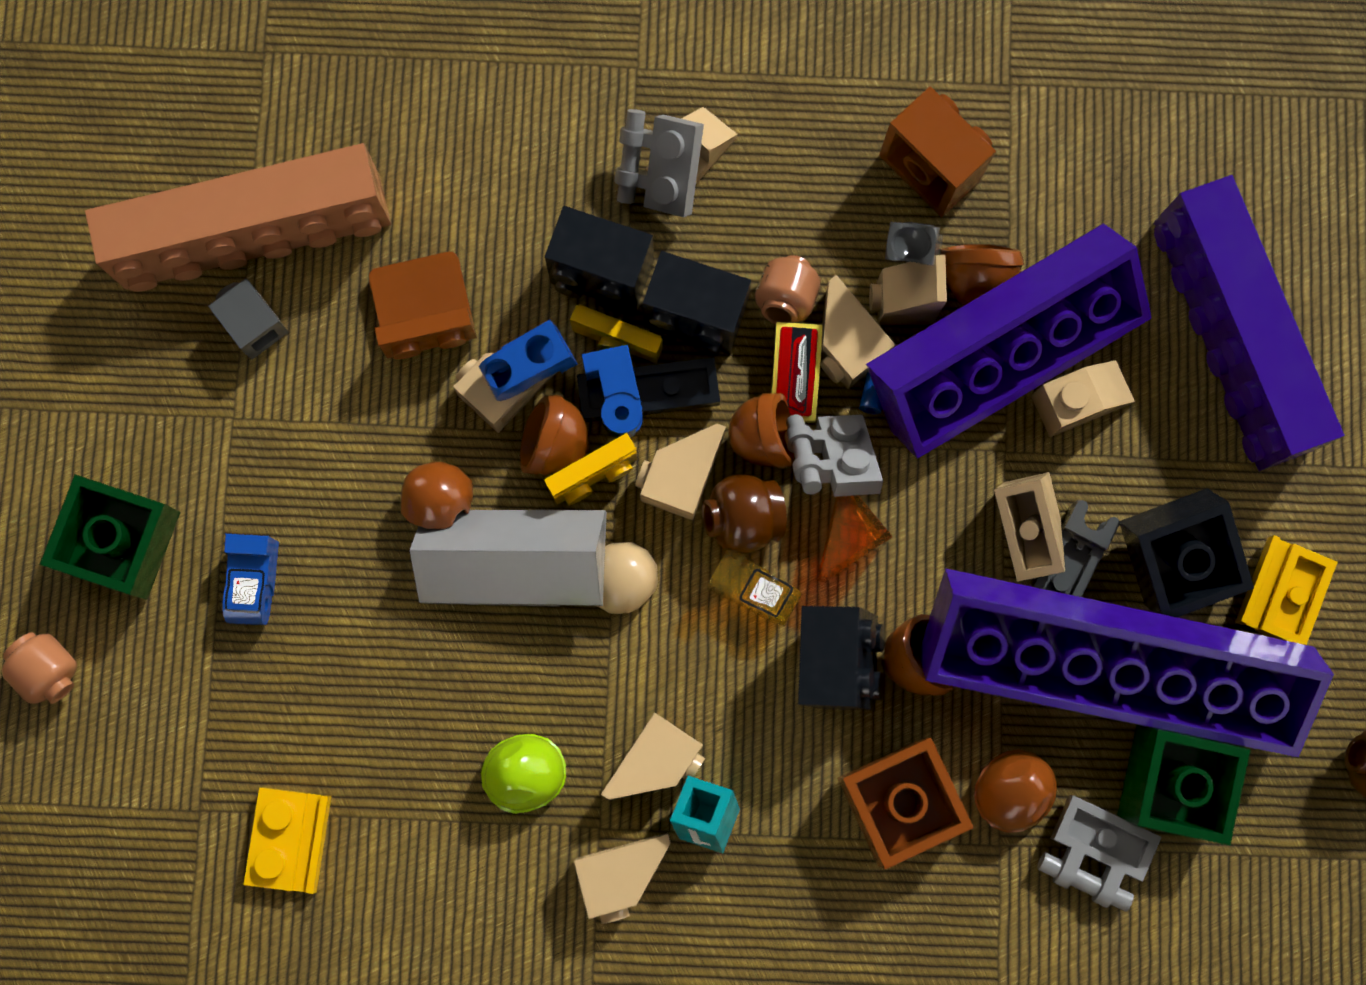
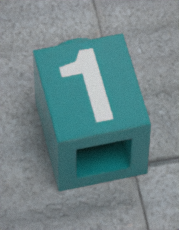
M687 776L670 822L679 839L723 854L740 807L733 790Z

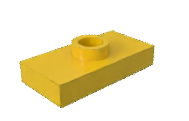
M580 304L575 306L571 315L572 331L599 341L598 347L602 350L628 344L630 354L657 364L663 350L661 336Z

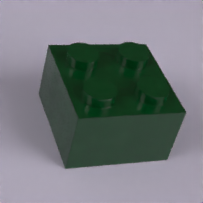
M74 474L39 565L148 600L181 512L164 503Z
M1136 724L1117 816L1137 826L1230 846L1250 749L1231 743Z

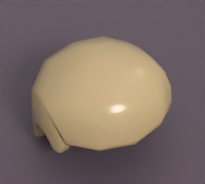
M633 542L611 543L605 546L603 606L597 607L610 614L631 613L639 609L656 591L658 584L657 564L648 550Z

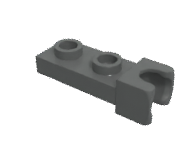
M890 222L885 259L935 265L936 255L940 254L943 235H939L940 228L930 224L915 222Z
M1084 500L1075 501L1068 509L1061 523L1065 572L1035 578L1031 587L1082 597L1104 551L1108 549L1120 525L1119 519L1111 517L1101 523L1096 531L1091 530L1085 524L1084 519L1088 510L1087 502Z

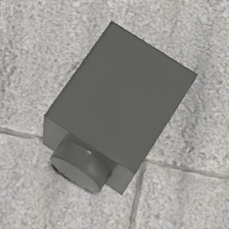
M247 278L240 283L234 282L225 286L216 295V300L208 305L239 348L251 360L289 333Z

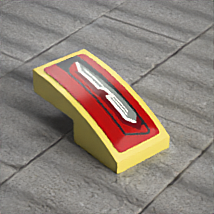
M776 322L771 393L784 394L790 416L800 415L804 418V422L815 423L823 325Z

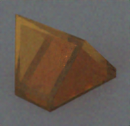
M859 495L836 496L817 581L828 582L880 550L893 537Z

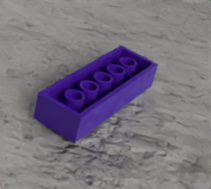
M1233 175L1181 192L1154 221V237L1160 250L1166 251L1173 267L1171 276L1175 288L1178 292L1184 293L1190 307V324L1195 333L1201 335L1208 350L1206 359L1209 369L1215 377L1220 378L1226 393L1224 396L1226 409L1233 419H1237L1244 435L1242 446L1246 456L1251 462H1255L1258 471L1308 454L1344 437L1343 430Z
M1103 223L868 362L866 366L890 431L918 459L1152 319L1137 247Z

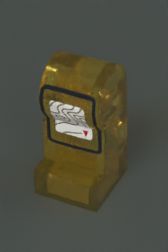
M730 548L727 549L707 585V589L782 627L785 626L802 596V592L797 588L769 574L768 570L746 559L743 554Z

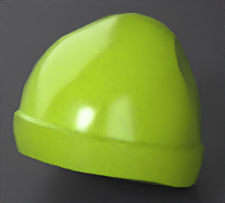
M535 734L516 735L499 742L490 750L481 769L482 787L490 801L503 811L514 814L530 812L547 805L560 793L566 779V763L561 750L550 739Z

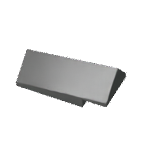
M462 510L457 514L450 528L426 529L418 526L409 551L419 603L559 607V605L603 606L607 512L605 510H470L466 514Z

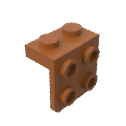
M452 251L374 268L370 271L369 281L379 322V327H375L378 346L387 359H407L419 355L423 350L436 347L441 349L455 348L465 344L467 340L477 338L461 265L456 253Z

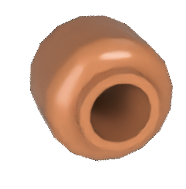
M790 255L771 260L764 268L756 289V304L760 308L762 315L774 324L776 322L798 323L806 320L813 310L820 291V277L816 270L811 267L810 263L800 256Z
M33 632L25 634L12 643L3 654L2 658L5 660L2 666L3 678L29 704H36L48 700L51 704L56 703L64 698L74 687L71 679L76 673L77 662L58 640L50 634H40L37 636Z

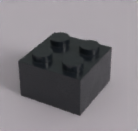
M563 205L544 256L550 283L556 285V291L568 297L579 299L583 294L598 299V304L610 311L624 313L625 309L636 312L654 264L653 235Z
M661 251L643 301L644 327L651 329L650 332L661 336L662 340L667 342H676L677 338L694 343L693 348L706 355L719 356L720 352L730 355L747 307L751 279Z
M1208 488L1119 521L1144 605L1152 612L1180 617L1254 589L1230 503Z
M802 606L798 705L818 709L875 711L876 700H882L884 689L883 673L877 672V652H883L885 646V628L883 624H878L877 615L861 607Z

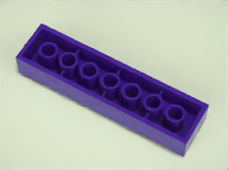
M946 568L918 652L926 681L1298 758L1334 676L1314 646Z

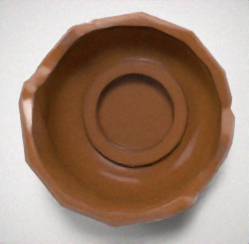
M433 461L419 465L408 473L401 489V514L410 523L426 529L450 528L458 513L463 510L464 513L468 514L473 500L472 480L459 467L445 462Z

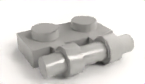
M628 109L626 126L621 127L619 142L623 144L621 167H617L614 182L618 184L617 201L627 204L635 203L636 187L646 189L643 207L680 217L691 215L704 124L672 116L659 115L655 116L652 131L644 129L646 112ZM641 147L651 149L648 171L639 169Z
M792 415L787 418L785 441L787 449L794 453L795 460L792 467L795 479L802 483L805 493H818L822 488L821 483H830L834 496L881 493L883 478L863 415L818 417L816 430H811L809 426L805 425L804 418L800 415ZM813 453H822L824 460H820Z
M1069 795L1050 839L1067 846V849L1061 859L1044 852L1038 862L1037 870L1052 876L1053 883L1066 889L1073 886L1092 895V901L1105 908L1112 905L1127 912L1132 905L1134 895L1119 888L1124 874L1143 882L1161 837L1074 795ZM1084 856H1088L1106 865V869L1100 878L1079 868Z

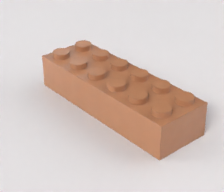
M364 143L85 210L96 264L126 290L129 289L136 292L153 289L157 286V282L172 278L180 281L192 280L200 277L202 271L217 267L224 270L237 269L245 266L247 260L262 256L268 259L282 258L291 254L292 249L307 245L312 248L327 247L337 241L336 238L354 234L356 237L372 236L379 233L381 227L391 225L380 175Z

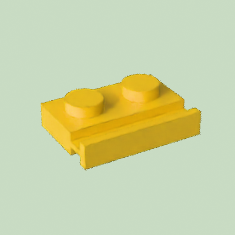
M625 433L549 476L544 481L557 505L565 500L569 506L589 496L593 492L590 486L598 481L607 478L609 483L631 472L633 470L631 463L637 460V449L628 433Z
M1278 536L1268 537L1252 577L1254 589L1247 591L1235 623L1246 625L1255 629L1256 632L1271 638L1307 645L1338 562L1297 544L1282 541Z
M264 787L259 788L243 885L300 891L309 894L317 893L332 796Z

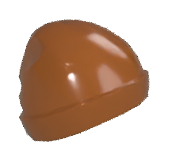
M971 244L940 249V255H945L946 285L955 295L958 302L964 306L1019 274L1024 265L1020 250L1002 246Z
M763 393L761 396L744 402L734 412L729 423L728 439L731 449L745 461L759 466L776 467L778 469L792 466L795 460L794 453L787 449L785 432L787 431L786 420L790 417V412L784 394Z
M545 395L534 406L526 421L520 449V467L523 473L534 475L540 473L543 476L553 475L589 454L590 438L586 421L578 408L571 402L563 399L561 395Z
M920 614L913 616L901 624L887 638L882 654L883 668L890 679L908 692L923 696L945 695L954 686L926 681L918 653L930 615Z
M1020 749L1006 751L997 755L982 769L975 784V804L981 817L991 827L1006 833L1022 832L1037 825L1050 812L1056 799L1057 782L1049 764L1036 754Z

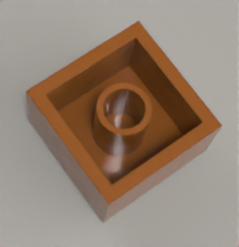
M929 86L890 122L879 156L942 218L981 181L996 150L992 147V141L981 128L977 126L972 127L959 115V109L950 97L945 94L939 95Z
M931 737L919 739L837 778L877 865L885 870L974 828Z

